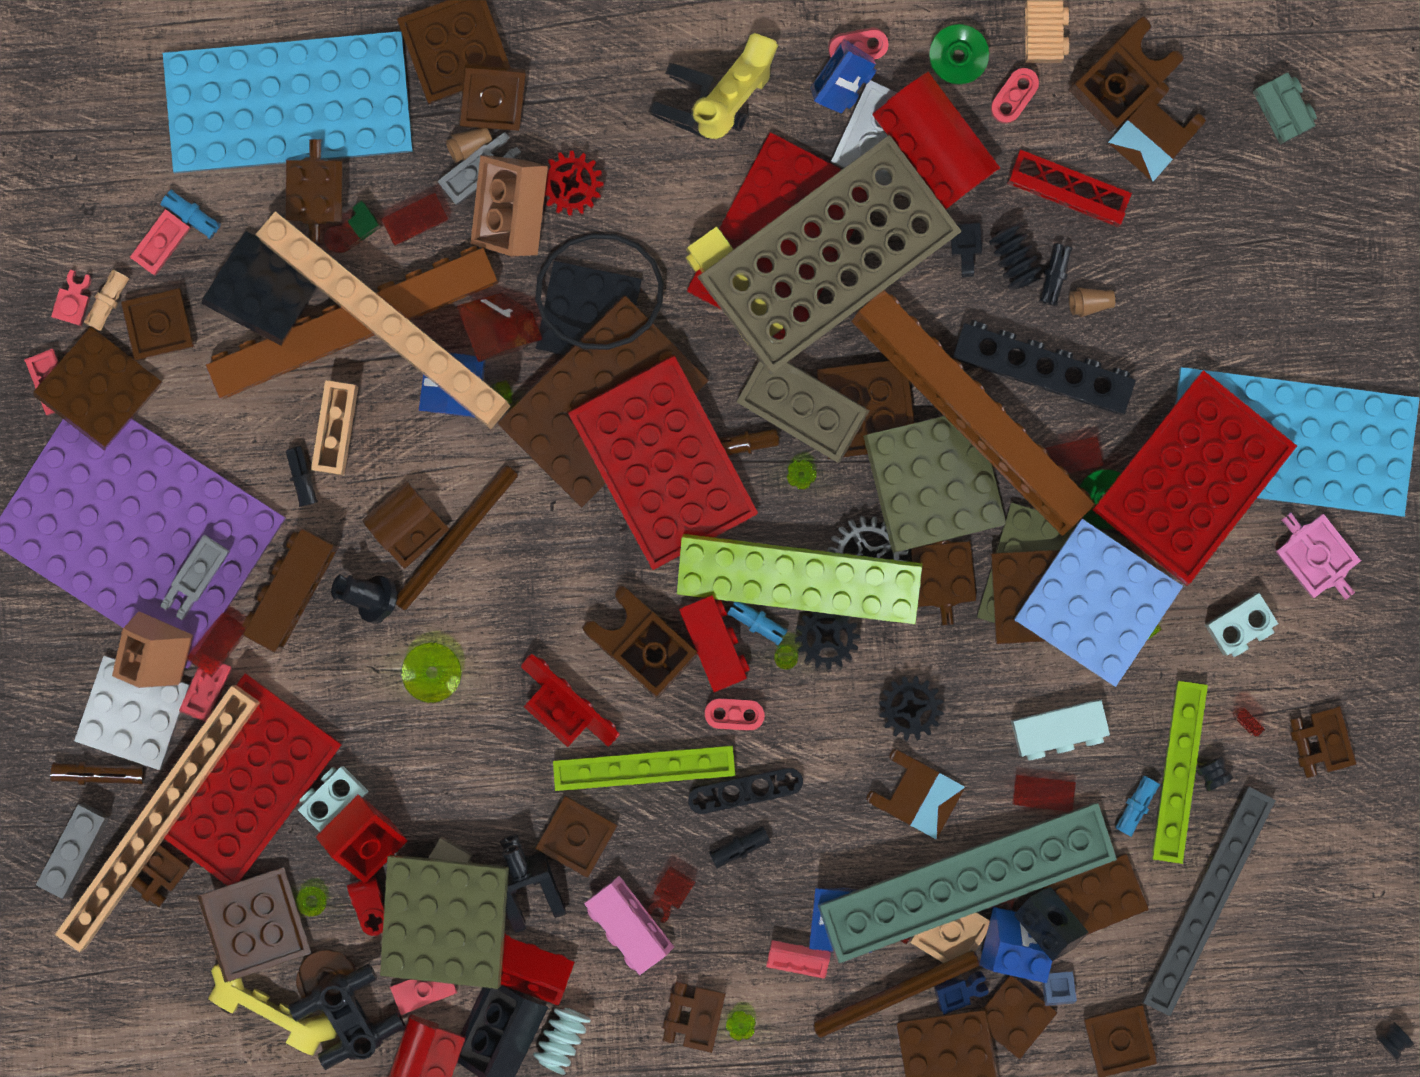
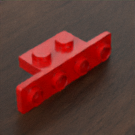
M530 654L522 663L521 668L542 686L525 704L524 708L567 747L571 745L586 727L608 747L620 736L615 725L610 720L602 718L587 699L580 698L565 679L557 677L542 658Z

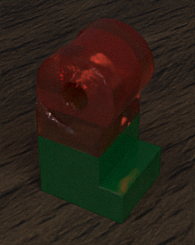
M360 201L352 207L356 215L341 226H333L326 231L324 242L331 251L345 253L382 228L365 202Z

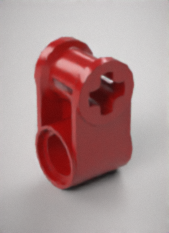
M377 876L371 877L366 883L358 881L347 885L351 903L356 911L363 932L371 936L382 934L385 903ZM373 913L376 918H382V923L378 925L379 930H376L374 926L369 927L367 921L372 919L371 914Z

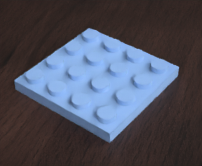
M1081 519L1014 620L1116 687L1183 586Z

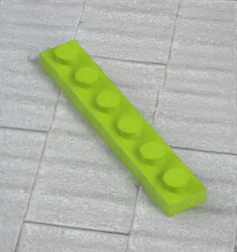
M1176 681L1151 858L1153 860L1183 864L1208 685Z
M733 745L553 761L555 791L735 776Z

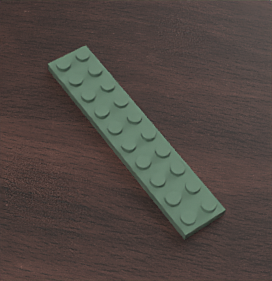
M1094 802L818 904V908L836 962L842 963L1117 860L1099 804Z

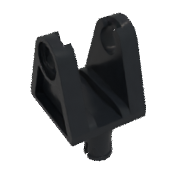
M669 63L665 74L670 76L669 78L698 90L701 93L699 99L707 98L719 83L713 76L674 63ZM655 101L652 102L648 111L650 115L704 139H710L704 137L698 131V122L693 117V108L688 113ZM737 111L734 115V125L731 128L740 132L746 123L747 115Z
M517 834L501 839L500 844L503 847L502 856L507 864L505 867H509L506 914L515 933L527 929L515 893L517 889L529 884H540L554 918L567 915L546 855L539 852L526 857Z

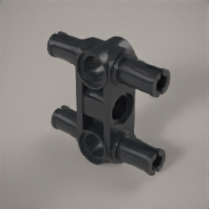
M370 963L348 975L344 973L326 975L321 979L319 985L313 987L311 994L289 1005V1011L296 1022L318 1010L324 1011L340 1038L339 1043L317 1054L324 1070H328L348 1058L350 1060H364L371 1057L375 1049L383 1044L384 1039L406 1028L399 1012L376 1024L370 1022L355 997L354 991L377 980L376 973ZM330 989H337L340 991V993L335 996H329L326 994V992ZM358 1038H366L369 1040L365 1044L355 1043V1040H357Z

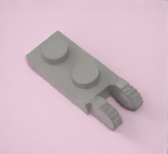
M506 132L498 136L487 146L484 144L465 161L439 179L438 183L456 206L477 190L480 155L494 156L491 152L503 146L510 138ZM518 147L512 148L503 157L515 159L520 155L521 151Z
M203 535L173 580L172 588L162 601L160 607L167 610L174 603L179 591L188 598L177 611L176 617L183 620L194 602L199 600L230 553V550L207 535Z

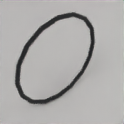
M590 233L568 240L548 256L537 276L535 301L543 322L559 339L582 349L609 350L633 342L652 326L663 304L664 281L656 261L640 244L617 234ZM590 239L617 240L636 248L651 263L658 281L657 305L647 323L630 337L609 344L582 343L562 334L548 319L541 301L542 280L552 260L569 246Z

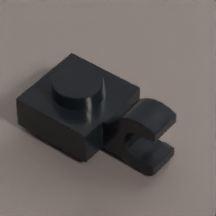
M980 223L957 224L962 232L951 239V255L961 256L962 278L974 277L973 255H982Z

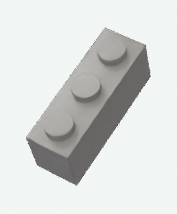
M86 803L78 804L36 886L61 899L68 897L110 816Z

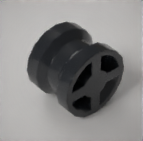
M1223 756L1215 758L1196 769L1197 774L1202 776L1205 781L1204 787L1206 791L1216 789L1234 778L1231 772L1226 771Z
M1395 1022L1389 1025V1030L1385 1034H1379L1376 1037L1396 1060L1401 1057V1052L1405 1048H1411L1414 1045V1042Z

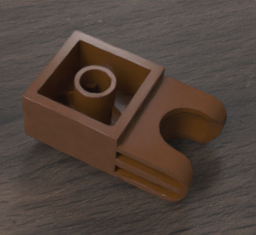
M1145 16L1135 21L1068 88L1073 96L1108 132L1116 129L1184 59V56L1179 51H1173L1158 61L1150 60L1143 54L1141 42L1144 35L1151 28L1150 21ZM1113 82L1117 86L1114 93L1109 90L1108 85Z
M619 586L615 590V597L627 613L625 624L620 629L611 631L600 627L594 621H587L582 626V629L595 644L657 700L698 655L687 642L626 587ZM650 650L653 652L660 650L662 651L660 655L662 660L651 663L648 661L650 656L647 653Z

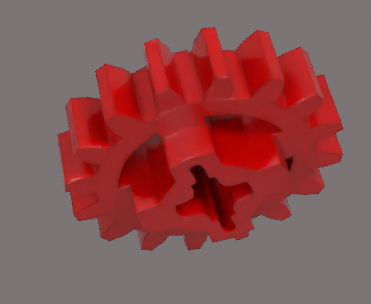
M570 151L569 158H565L560 152L558 153L559 161L555 162L552 159H548L551 168L547 170L544 197L549 196L550 199L546 205L551 207L556 204L557 214L566 209L568 216L572 217L573 210L578 209V212L584 215V206L587 205L593 209L594 204L591 200L593 198L601 199V195L596 189L603 188L604 183L597 181L596 178H599L602 172L601 170L593 171L596 162L592 160L586 163L585 153H582L578 159L575 158L574 151ZM574 164L570 170L565 172L558 171L564 165ZM584 169L591 177V186L583 182L582 174ZM576 174V183L579 186L578 188L572 187L567 193L564 180H571ZM551 181L560 187L561 192L558 198L552 192ZM579 195L585 197L580 202L570 203L573 197Z

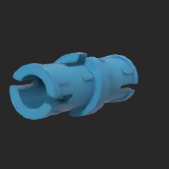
M172 189L168 191V197L165 195L160 205L181 218L182 222L186 225L190 224L207 236L208 239H211L214 236L213 232L216 233L221 223L199 210L200 206L196 203H189Z
M734 602L733 606L743 613L731 607L727 615L750 627L749 631L752 633L756 631L774 642L777 646L780 644L783 638L773 633V631L784 637L788 631L787 628L765 616L766 613L762 610L759 613L745 603Z
M1143 775L1132 798L1127 799L1126 803L1128 805L1115 828L1132 837L1144 813L1147 814L1150 810L1148 806L1161 784Z

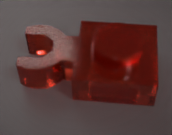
M670 866L654 891V894L659 896L660 899L653 901L647 912L651 915L655 908H661L664 911V916L660 922L665 923L671 916V905L679 909L696 882Z

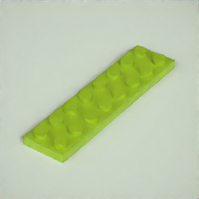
M683 534L677 594L701 598L713 595V598L717 600L916 624L923 564Z

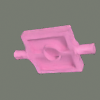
M1290 512L1281 521L1292 532V535L1285 544L1275 551L1276 554L1312 598L1318 596L1325 589L1335 586L1344 600L1348 599L1349 595H1353L1355 591L1352 590L1344 578L1349 570L1361 560L1324 514H1321L1310 524L1301 526L1292 512Z

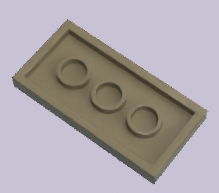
M759 361L737 400V403L837 463L841 462L870 411L789 362L770 375L761 361Z

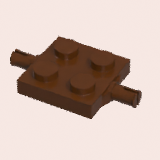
M309 139V157L302 160H286V220L301 221L308 224V238L312 242H321L320 224H325L329 221L342 222V161H329L321 158V139Z
M943 540L909 549L911 562L923 564L918 607L933 606L940 608L941 626L953 625L952 606L962 602L976 601L970 541L954 543Z

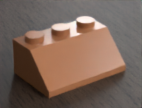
M480 155L470 244L509 256L538 255L548 166L528 160Z

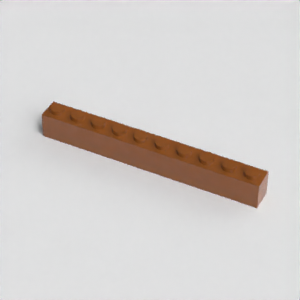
M473 246L461 251V257L450 261L449 257L433 263L434 269L422 273V270L418 269L406 274V280L396 285L394 281L384 283L377 287L378 292L376 294L411 321L499 284L485 249L481 248L478 250L477 246ZM336 304L323 309V315L312 320L311 316L299 319L282 346L269 339L258 343L253 339L238 346L240 350L229 355L228 351H224L212 356V362L206 364V367L219 398L224 400L376 335Z
M883 290L856 314L851 322L1062 536L1095 505L1089 493L1085 489L1078 487L1070 479L1068 472L1063 467L1057 466L1048 457L1047 451L1027 435L1022 425L1015 423L1006 414L1004 407L1000 403L993 401L985 393L984 387L964 371L959 361L951 358L943 350L941 343L936 338L930 337L921 328L920 322L914 316L908 315L904 311L896 297Z

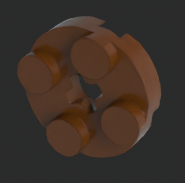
M330 949L316 951L309 955L299 968L296 977L297 990L301 998H304L311 994L313 987L319 985V979L323 977L322 972H328L329 975L343 973L348 975L356 970L355 966L340 951ZM330 989L326 992L329 996H335L340 993L337 989Z

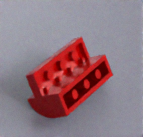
M929 72L904 87L872 114L886 134L892 137L945 210L1000 169L999 165Z
M411 1014L388 1077H452L466 1037L438 1027V1023Z

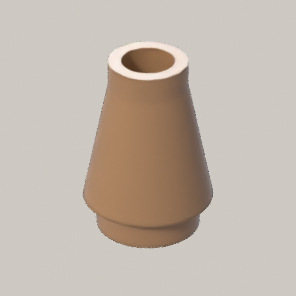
M479 128L451 135V139L446 141V146L451 157L457 163L461 160L465 161L484 144L488 145L492 142V137L487 128Z
M1077 288L1076 291H1071L1069 294L1070 311L1072 315L1084 317L1105 309L1114 308L1113 290Z

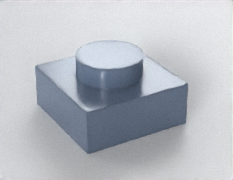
M1073 971L1049 973L1047 983H1042L1045 1006L1074 1004L1077 999Z

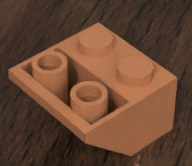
M138 611L123 628L112 676L138 688L179 685L182 681L193 634Z

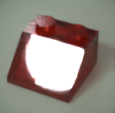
M503 293L457 306L478 362L519 351L543 340L532 311Z

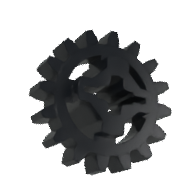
M812 612V618L810 619L804 615L802 621L805 626L797 625L796 631L802 635L795 637V644L802 645L797 649V654L807 655L804 660L806 665L812 661L815 662L816 671L820 669L821 665H825L827 672L831 671L832 665H836L841 670L843 668V660L849 663L852 662L853 658L850 652H858L859 647L853 644V642L860 641V635L853 634L857 629V623L849 624L850 616L841 617L836 614ZM833 621L832 624H822L820 622ZM844 630L848 639L846 647L840 640V635ZM808 632L815 638L811 648L807 642ZM830 634L833 635V643L829 641L825 644L822 643V635L828 637ZM823 654H833V655H834V657H830V658H825V657H821V656H822Z
M903 676L901 685L892 681L891 686L893 690L891 692L883 690L887 700L879 701L878 703L885 707V711L879 713V717H887L888 721L883 726L885 728L893 726V736L896 737L900 732H903L904 740L908 741L910 734H914L918 741L921 737L920 732L924 731L930 736L931 731L929 727L931 725L939 727L940 724L935 720V717L944 714V712L937 710V705L942 704L943 699H935L934 696L939 690L937 688L929 690L930 681L925 680L921 685L919 684L918 676H914L912 682L908 683L906 676ZM912 688L923 691L928 699L920 700L915 697ZM901 691V701L897 706L891 707L893 698ZM908 700H912L913 704H925V706L916 709L915 715L912 717L908 712H897L907 706ZM931 709L928 720L921 725L920 718L924 711ZM894 718H905L908 720L910 728L900 726Z

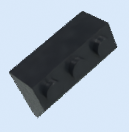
M501 985L498 989L483 987L460 1034L466 1038L457 1063L478 1077H516L547 1012L548 1006L528 994Z

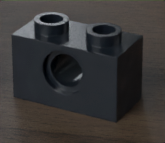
M1051 886L1030 897L1014 915L1052 962L1072 951L1089 933Z

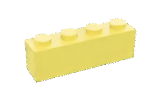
M716 226L687 247L686 251L689 255L685 258L695 272L700 269L703 273L732 252L733 248ZM737 275L733 278V286L736 290L745 291L748 289L749 282L745 276ZM756 299L751 303V310L754 314L761 316L766 313L767 306L764 301ZM772 324L769 328L770 336L772 337L782 330L783 326Z

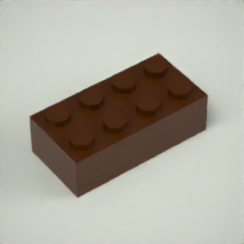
M301 529L300 532L294 531L286 545L290 549L285 559L279 558L271 574L275 575L271 585L265 584L258 595L257 601L261 602L256 611L249 612L242 625L246 629L243 636L274 653L282 652L339 546L308 529Z

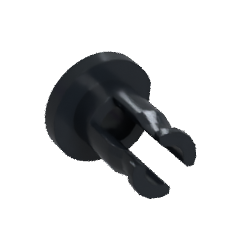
M339 574L334 579L331 587L333 599L338 598L347 604L358 607L361 618L372 624L381 623L392 613L396 605L397 592L395 584L391 579L384 576H374L365 581L354 579L351 575L346 578Z

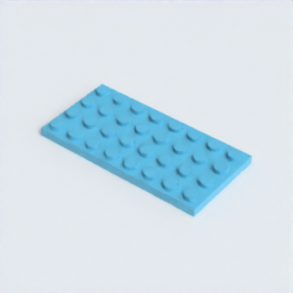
M401 31L163 53L174 173L284 164L286 160H302L309 157V139L322 140L321 158L327 160L413 152L404 45Z
M1180 368L1176 403L1203 370ZM1204 370L1297 445L1292 454L1257 497L1258 499L1405 517L1419 397Z

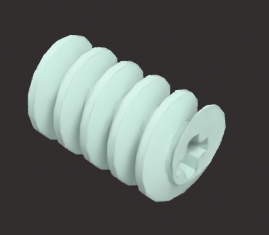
M566 1007L564 1009H554V1012L560 1018L559 1020L550 1019L549 1023L555 1029L554 1031L544 1030L543 1032L549 1038V1042L539 1041L538 1044L544 1049V1052H534L533 1054L541 1065L561 1075H565L566 1072L560 1066H570L571 1063L565 1055L572 1056L576 1053V1050L570 1044L578 1045L581 1042L576 1033L583 1034L586 1032V1028L581 1022L589 1023L591 1021L584 1014Z

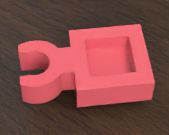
M70 270L67 274L69 289L67 291L59 288L51 317L82 326L90 297L84 296L82 293L83 290L90 286L91 276L86 274L84 281L81 284H76L74 281L76 271Z

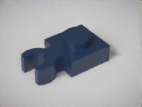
M982 971L972 973L967 980H964L960 974L934 986L938 1006L943 1015L971 1005L969 997H983L989 993L985 984L977 986L980 982L986 981Z

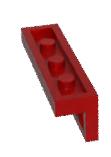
M1021 149L1007 182L1011 186L1115 227H1119L1122 224L1126 214L1125 210L1132 195L1130 192ZM1023 158L1034 162L1040 174L1032 177L1019 172ZM1041 165L1050 170L1043 172ZM1055 171L1062 173L1067 185L1062 188L1048 183L1046 175ZM1069 176L1077 179L1078 181L1071 183ZM1083 182L1090 184L1095 196L1090 199L1076 194L1073 186ZM1097 187L1106 192L1099 194ZM1113 193L1123 197L1119 210L1104 205L1101 197Z

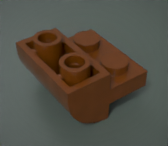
M408 481L362 520L376 540L404 569L450 530Z

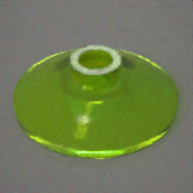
M425 643L415 647L408 653L402 664L401 676L406 690L414 698L427 703H436L449 698L457 690L461 681L462 670L458 657L451 649L439 643ZM429 667H435L438 670V675L435 678L428 677L427 669Z

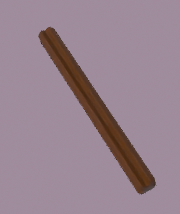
M505 466L398 593L396 605L402 610L408 609L515 481L518 474L511 467Z
M974 950L964 953L816 1021L813 1025L814 1030L819 1038L827 1036L979 966V958Z

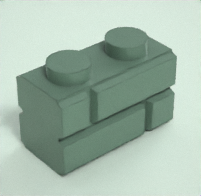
M1285 73L1253 91L1280 145L1315 127L1314 120L1317 119L1312 106L1309 103L1304 104L1300 96L1303 92L1300 82L1295 76L1291 78L1289 73Z

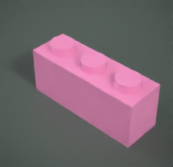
M620 876L584 903L591 919L599 922L606 932L608 941L619 948L624 955L626 964L632 970H636L639 976L667 956L674 948L673 944Z

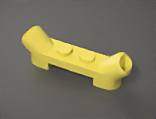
M757 33L751 34L744 52L708 97H703L695 102L692 112L694 119L698 122V131L701 135L711 139H718L726 135L734 125V115L756 87L762 89L769 81L770 65L778 48L775 40Z
M219 964L213 966L211 972L215 986L208 999L219 1007L233 1014L239 1004L290 1031L291 1034L286 1043L311 1056H314L320 1042L336 1037L337 1033L325 1013L296 1022L289 1011L288 1005L280 1003L277 1006L268 1001L270 996L255 988L253 992L246 989L242 978L224 982Z

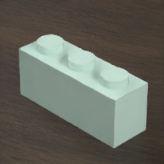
M1099 699L1011 720L1019 755L1022 757L1027 756L1028 760L1045 757L1044 751L1056 749L1057 753L1074 750V744L1086 742V746L1100 744L1104 742L1103 737L1110 736L1102 700Z

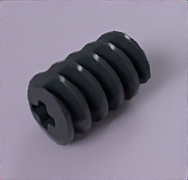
M1022 222L996 232L995 236L989 241L990 245H1000L994 252V255L1005 257L998 264L999 267H1009V270L1003 274L1004 279H1014L1008 285L1009 290H1017L1044 279L1035 277L1041 270V267H1031L1030 265L1037 259L1036 255H1026L1032 248V245L1021 243L1028 236L1027 233H1017V230L1023 225Z

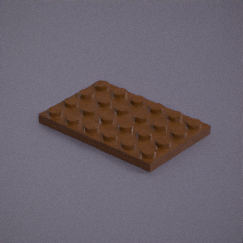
M623 295L578 341L590 344L613 343L630 337L645 325L649 319ZM652 324L648 330L633 342L609 350L582 349L573 345L499 419L497 424L582 508L606 483L567 411L672 355H675L695 394L709 380Z

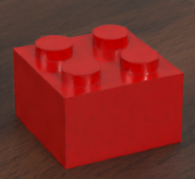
M359 794L316 836L317 840L334 860L364 883L387 862L389 855H394L408 841L389 818Z

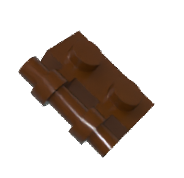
M1340 706L1309 714L1312 726L1304 728L1301 717L1290 720L1292 727L1290 735L1292 741H1296L1300 755L1297 758L1300 767H1303L1306 778L1318 775L1315 764L1323 762L1327 773L1357 765ZM1312 736H1316L1320 752L1314 754L1311 753L1307 739Z
M160 844L142 869L154 880L149 885L137 876L131 887L141 893V898L147 903L151 901L160 908L167 898L158 892L159 888L164 886L172 892L191 867Z
M676 981L674 992L670 993L668 1000L671 1005L668 1018L664 1019L662 1028L665 1031L662 1040L674 1043L676 1032L685 1034L684 1047L712 1053L726 993L696 986L694 998L685 996L688 984ZM682 1006L691 1008L688 1024L679 1022Z

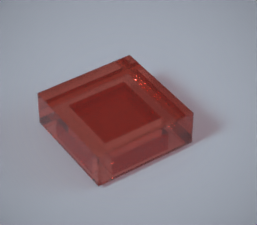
M1240 707L1233 713V717L1251 736L1258 737L1265 731L1261 724L1245 708Z

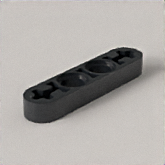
M783 768L699 786L690 792L688 804L695 813L706 814L790 796L801 790L803 778L797 769ZM786 773H791L792 777H798V782L794 783V789L788 790L787 785L777 786L780 793L773 794L774 785L770 776L777 775L776 781L784 780ZM757 779H763L768 782L769 790L764 796H757L751 790L752 783ZM733 785L739 789L740 796L735 802L729 803L723 799L722 791L726 786ZM718 788L720 806H714L715 800L706 802V808L700 809L699 804L693 803V799L697 798L698 792H703L704 796L713 795L711 789Z

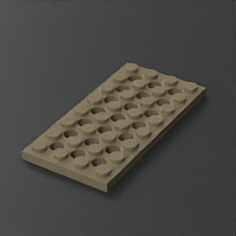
M889 135L699 275L698 279L771 375L962 231ZM878 170H885L890 174L891 181L888 185H880L876 181L875 174ZM861 187L866 191V202L858 203L852 198L853 188ZM896 194H903L908 198L909 205L907 209L901 210L894 205L893 199ZM829 206H840L844 212L843 218L841 220L831 219L828 214ZM874 211L881 212L885 217L884 226L876 227L872 225L870 214ZM921 218L926 222L927 229L925 233L918 234L912 229L911 223L913 219ZM813 222L819 226L820 234L817 238H810L805 234L804 226L806 223ZM849 229H856L861 233L862 240L860 244L853 245L848 242L846 233ZM895 235L902 239L903 248L901 251L890 249L888 246L890 236ZM782 241H793L796 245V253L792 256L785 255L780 248ZM827 246L835 248L838 252L837 261H826L822 255L823 249ZM874 253L879 257L880 265L878 268L870 269L866 266L864 262L866 254ZM765 257L772 262L773 268L770 273H762L758 270L756 264L759 258ZM808 264L813 267V279L805 280L799 275L800 265ZM843 271H851L855 274L856 283L854 286L848 287L841 282V273ZM737 275L745 276L749 282L748 289L745 291L736 290L733 286V278ZM786 282L790 286L791 293L789 297L782 298L776 294V283ZM826 288L832 293L833 299L830 304H822L818 301L817 292L819 289ZM760 299L765 302L767 311L764 315L759 316L752 312L751 303L753 300ZM796 306H803L808 310L809 318L806 322H799L794 318L793 310ZM772 324L783 326L785 329L783 339L775 340L770 336L769 328Z

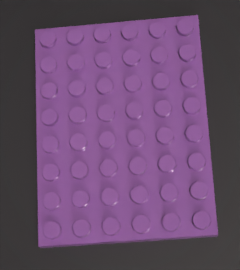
M63 419L0 516V549L122 628L140 611L193 634L185 668L189 669L286 517L134 419L126 425L105 451ZM203 535H207L230 550V553L199 600L194 602L185 618L180 620L176 617L177 611L184 604L188 596L179 591L174 603L167 610L160 607V605L172 588L173 580Z

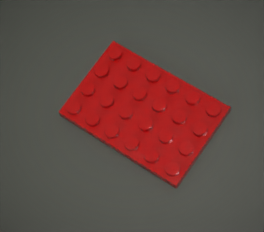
M770 132L719 230L733 250H735L839 173L841 169ZM856 187L852 190V198L858 203H863L867 200V193L863 188ZM838 205L829 206L828 214L830 218L841 220L844 216L843 209ZM813 222L805 224V234L810 238H817L820 234L819 226ZM855 229L847 231L846 238L848 241ZM784 240L781 242L780 248L785 255L792 256L796 253V245L793 241ZM827 246L823 249L822 255L826 261H837L838 252L835 248ZM762 257L757 260L756 265L760 272L770 273L772 271L773 265L768 258ZM802 264L799 267V275L805 280H811L814 277V269L808 264ZM699 269L686 292L722 310L698 279V276L702 274ZM778 282L775 285V292L779 297H789L791 289L786 282ZM823 288L818 290L817 299L819 298ZM796 306L793 310V316L799 322H806L809 312L803 306ZM783 328L772 337L777 340L783 339L785 329Z
M675 355L662 360L567 411L652 570L680 556L683 534L714 538L758 514Z
M1203 370L1092 510L1188 586L1292 454L1297 445Z
M247 673L242 676L236 685L257 699L260 704L164 838L226 885L243 879L299 804V800L308 792L342 746L340 742Z

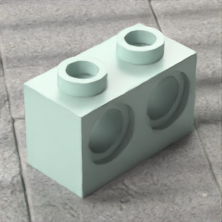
M1254 593L1204 625L1222 654L1227 656L1232 654L1233 657H1236L1249 649L1247 643L1257 638L1258 641H1262L1274 633L1272 628L1278 622L1260 593ZM1254 610L1259 611L1263 616L1261 625L1256 628L1251 626L1248 620L1249 614ZM1228 626L1234 627L1237 631V639L1233 643H1227L1223 638V631Z
M344 766L338 770L332 767L321 778L324 784L317 791L311 788L299 800L303 805L298 811L319 832L358 794L364 797L369 792ZM339 779L345 780L349 784L350 790L346 796H339L334 790V784ZM316 801H323L327 804L328 813L325 817H318L314 814L313 805Z

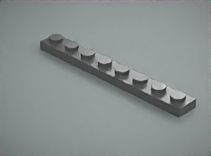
M1246 787L1142 1003L1171 1016L1276 801L1275 799L1251 787Z

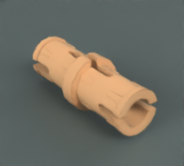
M111 270L104 287L94 297L96 301L84 320L85 324L98 331L102 330L112 309H116L118 306L117 300L129 281L128 277L115 270Z

